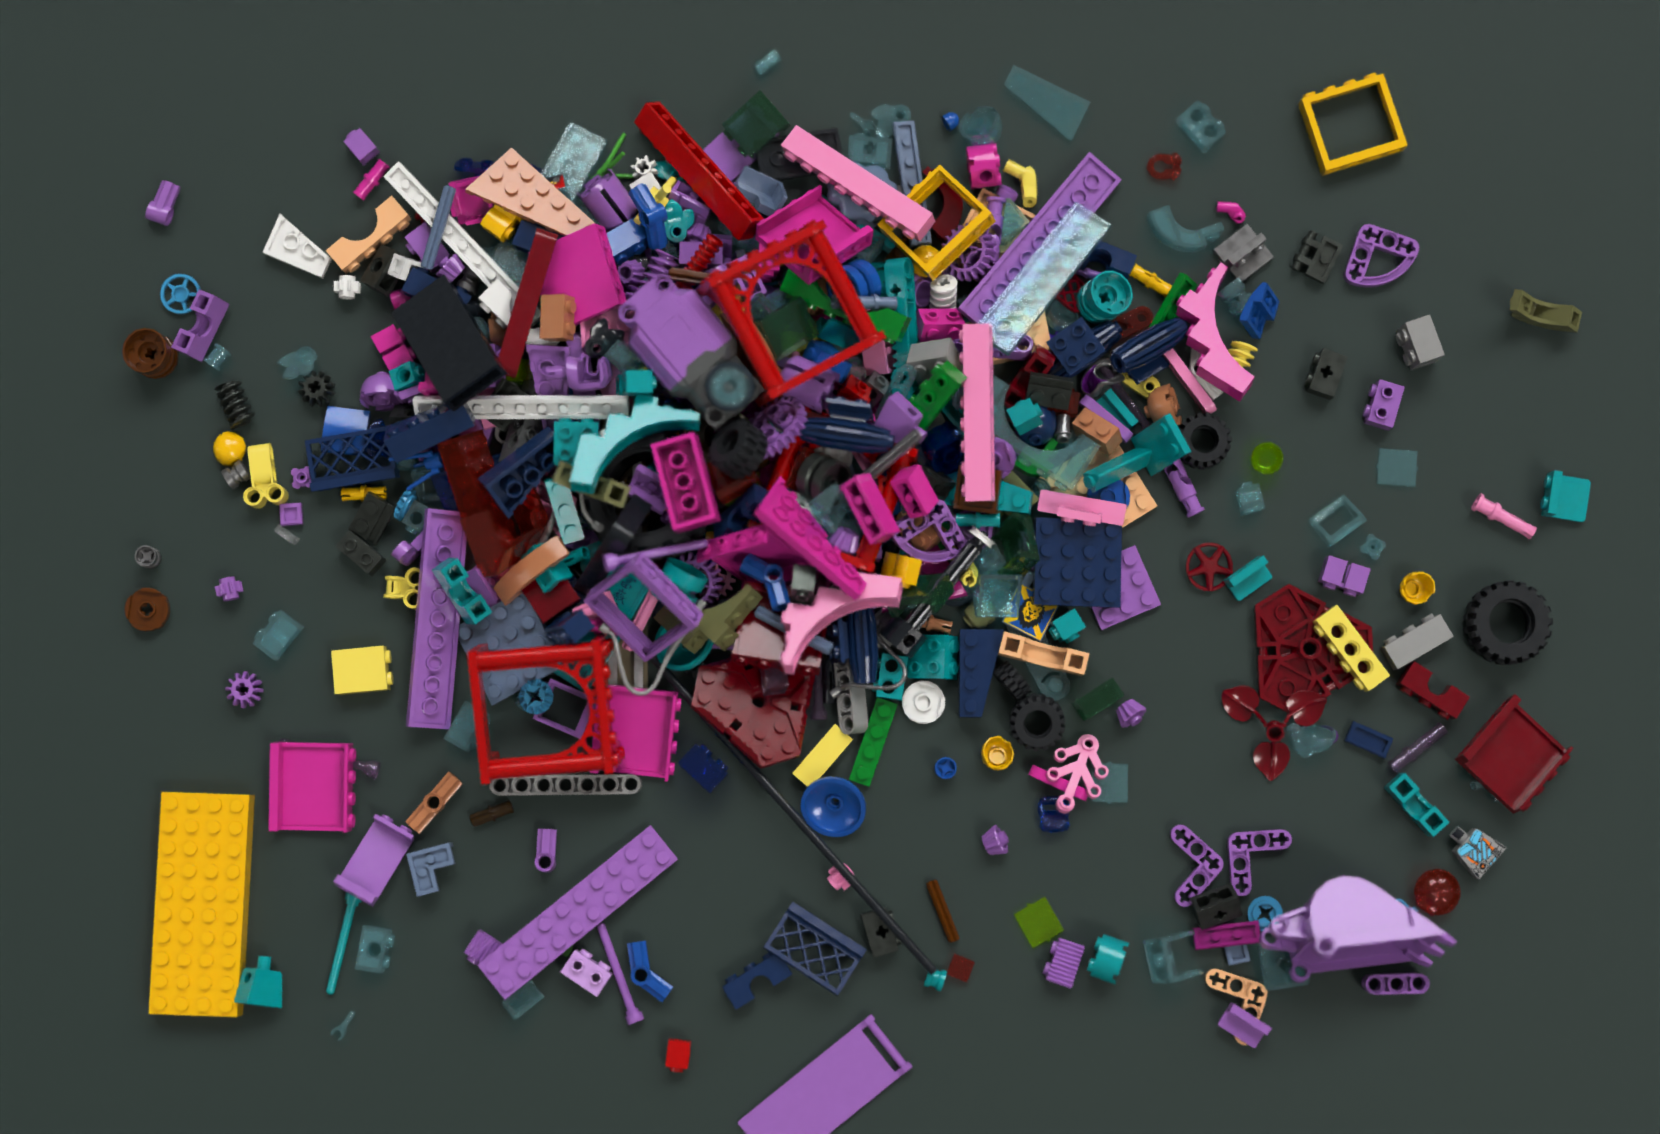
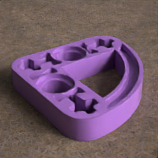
M1366 224L1357 233L1344 271V280L1350 285L1358 287H1377L1390 283L1400 277L1412 265L1419 252V244L1412 238L1372 224ZM1370 230V234L1375 237L1378 233H1381L1378 243H1375L1377 238L1374 237L1365 239L1366 235L1363 232ZM1385 236H1390L1393 239L1394 245L1392 247L1384 246L1382 240ZM1399 240H1401V246L1406 247L1408 244H1410L1411 249H1413L1414 251H1411L1409 254H1407L1405 248L1399 247L1398 250H1395V248L1397 247ZM1374 248L1404 259L1397 268L1389 273L1365 277ZM1356 250H1365L1367 254L1366 259H1357L1355 255ZM1356 264L1363 265V267L1359 266L1356 274L1359 277L1352 279V275L1349 272L1355 269Z
M938 499L937 505H940L937 508L938 512H934L935 508H933L928 515L922 516L923 522L921 525L915 526L913 523L914 518L910 519L908 514L896 521L898 528L903 529V536L900 537L896 534L891 539L906 554L926 562H942L955 558L967 543L946 503ZM944 521H949L951 524L947 532L941 530V525ZM933 525L946 549L930 552L914 548L907 541ZM950 536H952L953 539L959 541L957 543V549L952 547L954 546V542L951 538H949Z

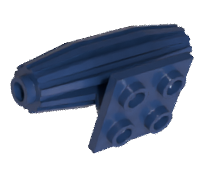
M1082 317L1046 342L1056 356L1054 364L1047 374L1068 378L1076 376L1104 356L1122 338L1120 334L1123 331L1117 321L1112 323L1111 320H1108L1090 329Z
M1176 317L1155 324L1113 349L1110 361L1114 370L1118 373L1127 372L1133 381L1139 385L1166 369L1170 364L1162 355L1174 348L1187 336L1188 326L1186 322Z
M839 396L826 399L830 417L806 418L807 421L803 423L805 428L800 430V440L825 448L857 453H886L889 448H893L895 436L891 435L890 430L867 423L874 422L871 404L859 399L855 400V402L847 401Z
M873 608L847 614L846 622L842 618H838L827 625L826 637H829V641L833 643V649L827 655L831 663H846L845 660L848 659L854 683L876 682L878 642Z

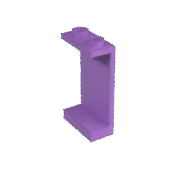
M748 103L747 110L703 149L731 182L740 175L744 166L749 167L756 160L753 144L755 140L779 137L778 126L772 120L768 122L763 117L765 113L758 105L754 107L751 103Z
M377 814L374 815V822L342 874H338L334 880L335 886L372 907L414 841V835L411 834L412 830L404 825L400 827L394 825L393 820L384 814L381 817Z

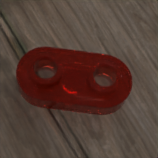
M1139 306L1118 316L1114 321H1117L1119 325L1123 324L1126 326V330L1120 333L1122 338L1129 337L1147 328L1153 320V313L1148 307ZM1143 315L1145 317V321H1139L1138 316Z

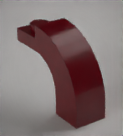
M927 166L922 172V178L925 179L927 174L933 170ZM943 182L936 191L942 198L944 208L935 220L934 225L930 228V231L942 243L946 244L948 240H946L945 236L951 237V230L957 231L960 224L963 199Z

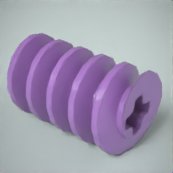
M655 249L659 257H651L655 265H647L651 273L644 272L643 275L647 280H640L639 282L644 286L659 274L667 275L670 267H678L674 260L678 258L660 249ZM661 284L659 290L667 289L664 284Z

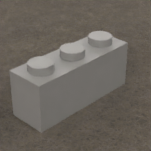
M1431 613L1422 618V624L1417 627L1412 624L1403 629L1404 634L1398 638L1393 635L1383 641L1385 645L1380 647L1393 670L1403 667L1454 637L1441 614L1434 616Z

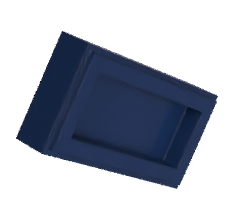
M1352 721L1344 741L1385 759L1394 738Z

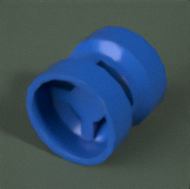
M944 757L936 762L934 770L939 778L949 779L955 775L957 766L953 759Z

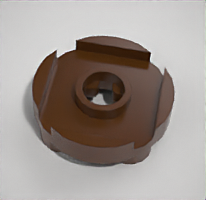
M141 588L127 599L125 615L132 626L138 630L149 632L160 629L165 625L170 615L169 600L156 589ZM147 604H151L150 606L153 608V611L146 616V612L142 611V608L147 607Z

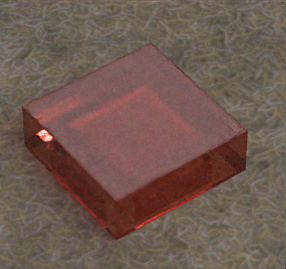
M954 953L947 970V975L967 982L975 961Z

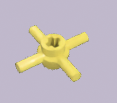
M671 176L659 190L655 186L650 189L655 201L661 203L664 207L669 201L666 196L677 182L675 177ZM639 213L633 219L634 222L638 225L641 224L639 220Z

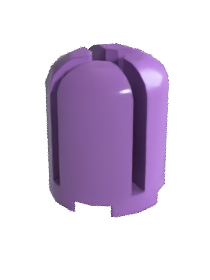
M607 169L610 173L602 177L599 174L583 185L585 191L582 194L577 192V196L597 222L605 227L606 231H611L623 224V222L601 194V190L627 221L635 216L637 207L612 169Z
M793 356L786 362L785 368L782 369L780 374L786 382L818 364L802 356ZM828 369L785 392L782 396L786 398L792 396V399L797 398L803 406L822 414V409H827L826 399L833 398L834 396L832 394L834 390L833 384L834 381L839 383L840 374Z

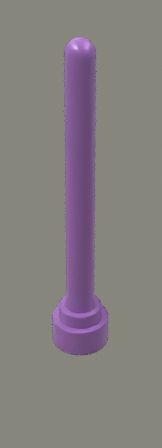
M700 539L641 552L649 559L705 548L708 546V541ZM641 552L621 556L613 555V553L604 554L603 564L605 571H615L620 565L626 564Z
M600 922L597 925V930L627 1012H625L627 1015L625 1017L626 1022L630 1025L643 1020L644 1017L642 1011H639L638 1007L635 1008L607 928L604 923Z

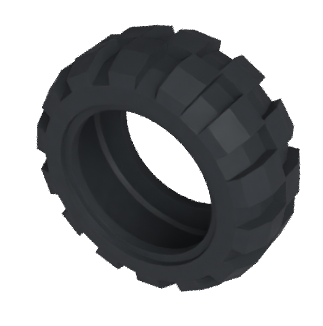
M670 430L662 431L631 443L610 461L601 477L619 482L622 475L634 464L646 459H654L651 444L678 437V435ZM705 459L711 486L714 493V491L717 490L716 483L714 482V474L710 471L707 461ZM583 495L589 517L594 522L598 521L604 526V530L599 533L586 520L589 529L599 538L598 541L602 543L618 519L616 508L613 505ZM670 522L656 531L636 532L621 555L700 540L707 532L705 530L706 525L677 533L673 530ZM686 552L661 556L650 560L653 563H659L660 560L667 559L668 557L676 558Z

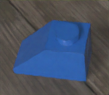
M810 339L802 357L819 364L840 352L830 342ZM845 360L830 368V370L840 374L839 383H844L852 364Z

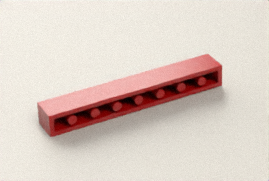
M660 101L645 103L634 121L640 132L652 142L654 148L659 150L666 161L677 170L679 176L691 186L693 192L698 194L705 202V205L716 214L718 220L731 231L734 238L739 241L752 239L756 234L758 222L764 219L762 215Z

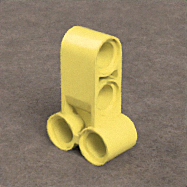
M271 443L248 446L252 487L245 490L243 494L244 501L255 509L263 508L267 500L278 506L279 504H285L289 494L284 487L277 484ZM281 490V496L274 500L272 498L273 492ZM254 493H259V500L255 503H252V495Z

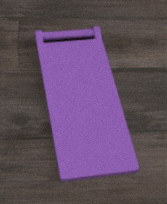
M870 1014L738 1121V1124L746 1134H829L901 1075L906 1073L912 1065L909 1061H905L875 1023L873 1015ZM865 1027L870 1029L900 1068L896 1071L891 1068L862 1031Z

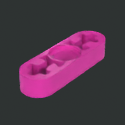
M1032 765L1028 773L1029 776L1063 792L1066 791L1069 783L1068 780L1060 777L1057 781L1050 782L1046 778V770ZM1050 773L1051 777H1057V775ZM1077 785L1074 797L1086 801L1088 797L1087 789Z

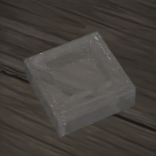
M280 524L274 529L278 535L293 545H296L300 540L299 537Z

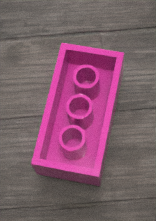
M691 432L651 444L673 530L681 533L721 521L699 436Z

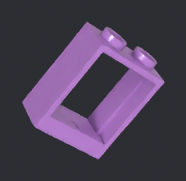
M551 678L549 682H546L552 691H554L555 687H558L588 700L586 694ZM587 702L575 730L542 717L544 713L534 714L533 719L580 739L588 725L589 703ZM596 703L592 704L593 709H596Z

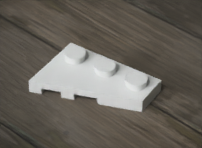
M281 214L263 250V253L267 256L322 279L332 260Z

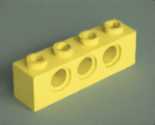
M1338 605L1331 607L1312 621L1315 625L1313 627L1314 631L1319 637L1325 638L1328 642L1327 648L1333 655L1337 654L1341 660L1339 662L1345 672L1352 674L1354 677L1353 683L1360 691L1362 689L1364 692L1370 691L1390 676ZM1333 626L1340 629L1341 635L1339 638H1335L1332 635L1331 629ZM1346 644H1350L1354 648V653L1351 656L1345 653L1344 648ZM1360 661L1367 665L1365 673H1361L1358 670Z

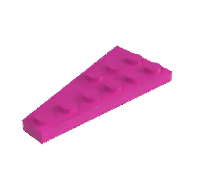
M780 476L753 514L771 528L777 536L792 546L796 552H799L812 566L820 570L830 581L841 588L846 595L856 601L861 596L867 583L851 563H845L839 555L841 553L840 549L837 546L833 547L826 539L828 534L809 510L802 508L796 501L797 495L793 491L789 492L783 485L785 480Z

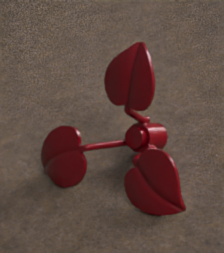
M1246 685L1235 686L1223 690L1221 695L1223 706L1233 719L1245 722L1254 713L1263 726L1266 727V735L1271 743L1261 742L1258 744L1253 752V760L1257 768L1269 781L1274 780L1284 771L1290 759V751L1287 744L1278 742L1284 737L1283 728L1287 726L1286 724L1293 716L1297 724L1311 726L1320 719L1327 702L1326 697L1317 692L1309 690L1297 691L1286 701V706L1291 712L1284 721L1280 723L1273 720L1267 723L1258 711L1255 710L1259 705V696L1252 687Z

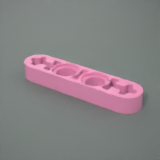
M1172 348L1162 356L1170 364L1169 368L1204 414L1215 412L1217 408L1214 402L1175 350Z

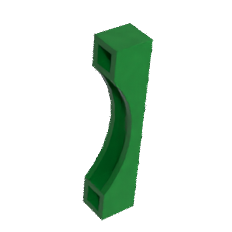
M788 268L780 287V291L785 292L784 297L795 302L799 298L805 301L804 306L816 310L817 307L824 309L823 314L834 319L838 315L844 318L843 323L851 326L843 309H833L831 307V298L825 294L817 280L808 285ZM888 308L867 312L878 332L883 330L886 336L884 341L894 344L895 341L902 342L912 318Z

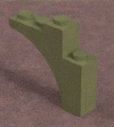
M747 584L728 601L702 610L704 615L697 627L685 635L681 644L695 654L709 638L725 652L739 636L734 630L743 622L751 610L758 605V602L763 597ZM665 605L654 616V619L667 631L681 623Z

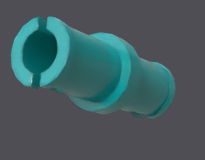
M956 513V523L958 527H972L973 525L977 529H980V527H1000V513Z

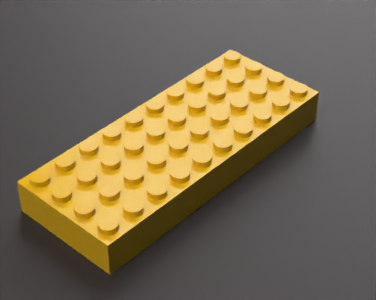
M161 792L149 1014L239 1017L243 1015L244 1004L234 1003L242 972L246 968L255 795Z

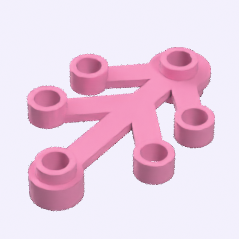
M1082 735L1078 739L1077 745L1067 749L1058 748L1054 753V759L1059 763L1064 762L1067 757L1079 754L1077 761L1060 768L1052 767L1046 773V778L1050 782H1055L1060 777L1072 773L1065 794L1061 795L1056 801V808L1061 813H1069L1074 808L1075 801L1073 796L1080 777H1082L1087 788L1089 798L1096 799L1101 794V788L1094 783L1086 766V761L1089 757L1095 769L1094 775L1097 779L1102 780L1108 775V768L1102 765L1096 753L1099 743L1093 735ZM1085 742H1090L1092 747H1086ZM1062 752L1064 758H1059L1057 753ZM1098 769H1102L1105 775H1100ZM1050 772H1055L1057 777H1051ZM1090 789H1096L1097 795H1093ZM1064 799L1070 802L1069 806L1063 804Z

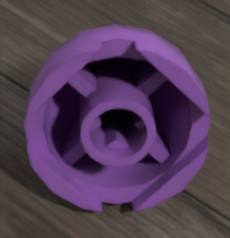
M377 372L365 379L361 386L359 400L366 408H369V405L376 406L377 411H391L395 405L403 404L398 394L400 391L394 390L392 380L387 372Z

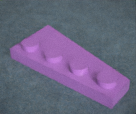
M526 344L537 395H569L567 379L547 380L546 375L555 372L546 373V367L566 366L567 356H570V346ZM541 419L543 430L546 427H550L554 431V421L558 422V419Z

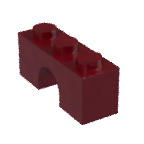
M1038 344L1029 359L1025 361L1003 391L999 403L1009 409L1018 401L1025 400L1030 372L1047 374L1053 366L1056 356Z
M1415 661L1409 662L1396 685L1401 687L1400 691L1409 697L1414 695L1419 699L1418 702L1426 708L1433 707L1438 711L1437 715L1445 720H1449V718L1451 720L1457 719L1470 696L1453 685L1446 686L1440 695L1433 694L1428 688V680L1433 673Z

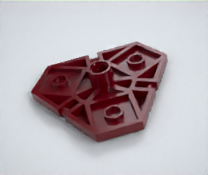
M1287 584L1254 605L1256 647H1259V656H1257L1259 699L1288 714L1291 711L1287 708L1286 701L1293 693L1309 690L1328 697L1331 695L1330 692L1332 690H1339L1354 679L1350 672H1345L1339 663L1341 660L1337 654L1333 655L1326 646L1328 642L1325 638L1319 637L1313 629L1315 625L1312 621L1330 608L1325 606V602L1291 584ZM1344 613L1373 652L1372 627ZM1333 626L1331 633L1335 638H1339L1341 631L1338 627ZM1306 643H1310L1313 646L1314 651L1311 655L1305 654L1303 650ZM1346 644L1344 648L1345 653L1351 656L1354 653V648L1352 645ZM1267 647H1274V655H1268ZM1360 661L1358 670L1361 673H1365L1367 665ZM1326 675L1330 680V682L1327 684H1325L1321 679Z
M731 657L698 668L690 707L722 735L724 733L728 734L731 737L729 741L759 768L769 767L800 756L808 716L805 713L810 705L815 675L805 676L801 672H794V675L786 674L776 668L761 669L757 665L749 664L751 669L745 670L744 666L732 662ZM752 700H759L763 707H756ZM791 705L798 707L797 711L790 710ZM734 722L740 726L737 731L731 726Z

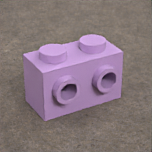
M584 948L581 951L576 949L561 970V973L597 997L613 975L609 971L611 967L601 960L599 963L593 960V955Z

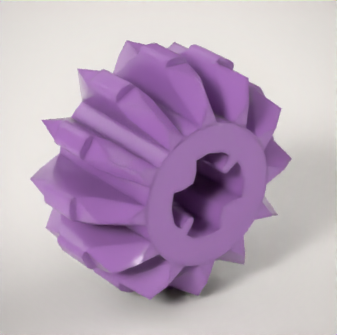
M243 671L242 676L239 673H235L236 681L228 679L232 687H225L226 691L232 692L227 696V699H234L232 704L237 706L240 703L241 708H246L247 703L251 707L255 706L253 699L261 700L257 692H264V689L257 688V686L262 684V681H255L257 675L252 673L249 676L248 671ZM241 687H248V692H241Z

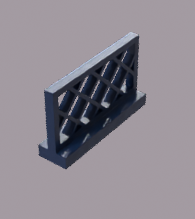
M386 426L304 440L312 482L310 483L311 492L400 478V472L395 461H390L391 465L382 466L376 462L382 452L392 457L390 451L385 450V443L381 447L373 441L378 432L386 430ZM356 436H362L368 440L361 450L352 445ZM338 439L346 443L340 454L331 448L335 440ZM320 443L325 447L320 457L313 454L311 444ZM370 443L380 449L374 459L364 453ZM349 447L359 453L352 463L343 457ZM328 450L338 456L332 466L322 460ZM361 456L371 461L365 470H361L355 465ZM340 459L350 465L347 471L342 474L334 469ZM321 463L329 470L324 477L317 478L315 469Z
M794 902L791 903L763 947L836 996L839 995L867 950ZM787 918L795 923L797 931L785 933L784 922ZM810 932L813 934L815 943L804 945L802 933ZM798 934L800 946L789 948L787 936ZM783 937L785 949L776 950L770 946L774 939ZM820 945H830L834 955L822 957ZM816 946L819 958L807 960L805 948ZM801 949L804 961L796 963L791 959L790 952ZM847 956L854 962L850 968L841 969L839 957ZM835 958L837 970L826 972L824 960ZM820 961L822 973L816 975L811 973L809 963ZM839 974L840 984L837 989L829 984L828 975Z

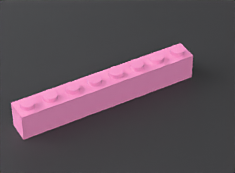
M796 125L781 144L784 151L783 155L789 161H797L801 164V168L808 173L814 172L820 181L825 184L829 182L841 195L846 193L858 206L863 204L873 216L877 218L881 216L894 229L898 227L910 240L915 238L921 242L936 222L933 213Z
M989 323L963 324V330L959 331L960 343H963V352H960V365H963V374L968 378L961 385V387H964V396L960 398L961 409H964V418H961V431H964V440H961V452L965 453V462L961 464L962 475H965V484H962V497H965V501L968 502L995 501L993 325Z

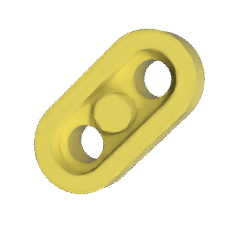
M1127 372L1121 373L1125 377L1122 383L1143 398L1147 399L1149 394L1160 386L1159 381L1153 376L1137 385L1132 378H1129ZM1146 384H1152L1153 390H1147Z

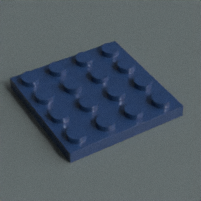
M1036 517L1034 523L1033 605L1120 608L1122 526L1103 522L1096 523V526H1088L1083 524V520L1075 519L1074 523L1061 521V518Z

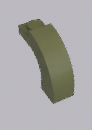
M1514 289L1513 296L1510 299L1512 317L1546 329L1578 333L1582 311L1575 306L1544 302L1519 289Z
M559 461L552 482L571 490L570 478L573 466ZM600 476L593 494L578 493L623 508L631 487Z

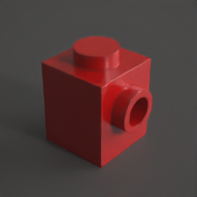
M850 374L844 383L839 386L835 396L854 402L857 399L864 400L869 404L871 400L869 395L872 388Z

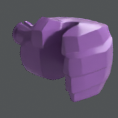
M583 352L579 358L567 356L566 366L546 367V373L555 372L546 375L547 380L567 379L569 388L578 391H593L605 388L609 384L613 373L610 361L606 357L598 358L597 372L592 373L589 367L590 357L586 352Z

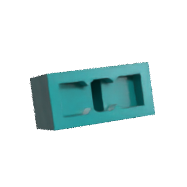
M882 653V658H878L877 671H880L879 678L876 679L873 685L882 686L887 681L896 684L901 680L903 675L901 665L890 654ZM897 655L907 668L908 657ZM889 660H894L898 668L894 672H889L885 668V663ZM904 683L890 694L885 693L883 690H872V692H876V697L902 701Z

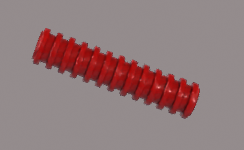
M707 234V239L702 240L703 244L698 246L699 250L694 252L695 256L691 257V261L687 262L688 266L683 269L704 272V269L708 268L707 264H711V258H715V253L719 252V247L723 246L722 241L713 234ZM678 281L674 283L678 289H693L692 286L696 285Z

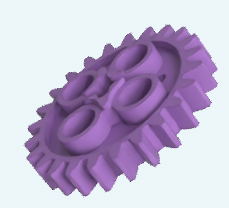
M783 396L781 400L775 398L774 403L768 402L766 407L761 406V411L754 412L755 417L749 419V422L767 437L768 446L766 448V455L763 457L764 459L768 455L774 457L777 451L781 454L782 448L788 449L790 442H796L795 436H801L799 430L805 428L803 423L807 421L805 417L807 412L805 411L806 408L797 398L792 399V396L788 398ZM766 421L771 422L778 430L782 431L783 433H779L771 424H768Z

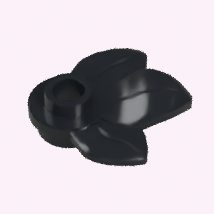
M605 318L598 320L591 327L590 338L585 343L584 349L586 354L591 358L606 357L609 361L617 359L621 356L617 347L623 342L625 332L620 329L609 330ZM599 344V349L593 351L594 345Z

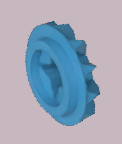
M411 489L410 491L406 490L403 492L394 509V518L401 521L410 514L417 499L416 490Z
M542 680L527 681L521 687L518 695L520 706L530 714L544 713L553 702L551 687ZM537 691H539L538 696L543 701L541 702L535 700L534 702H532V697L530 696L529 692L536 693Z
M1269 896L1255 898L1248 906L1249 921L1259 920L1260 931L1269 927L1271 921L1265 917L1257 919L1261 914L1259 906L1265 910L1272 908L1268 913L1271 921L1275 917L1283 915L1279 902Z

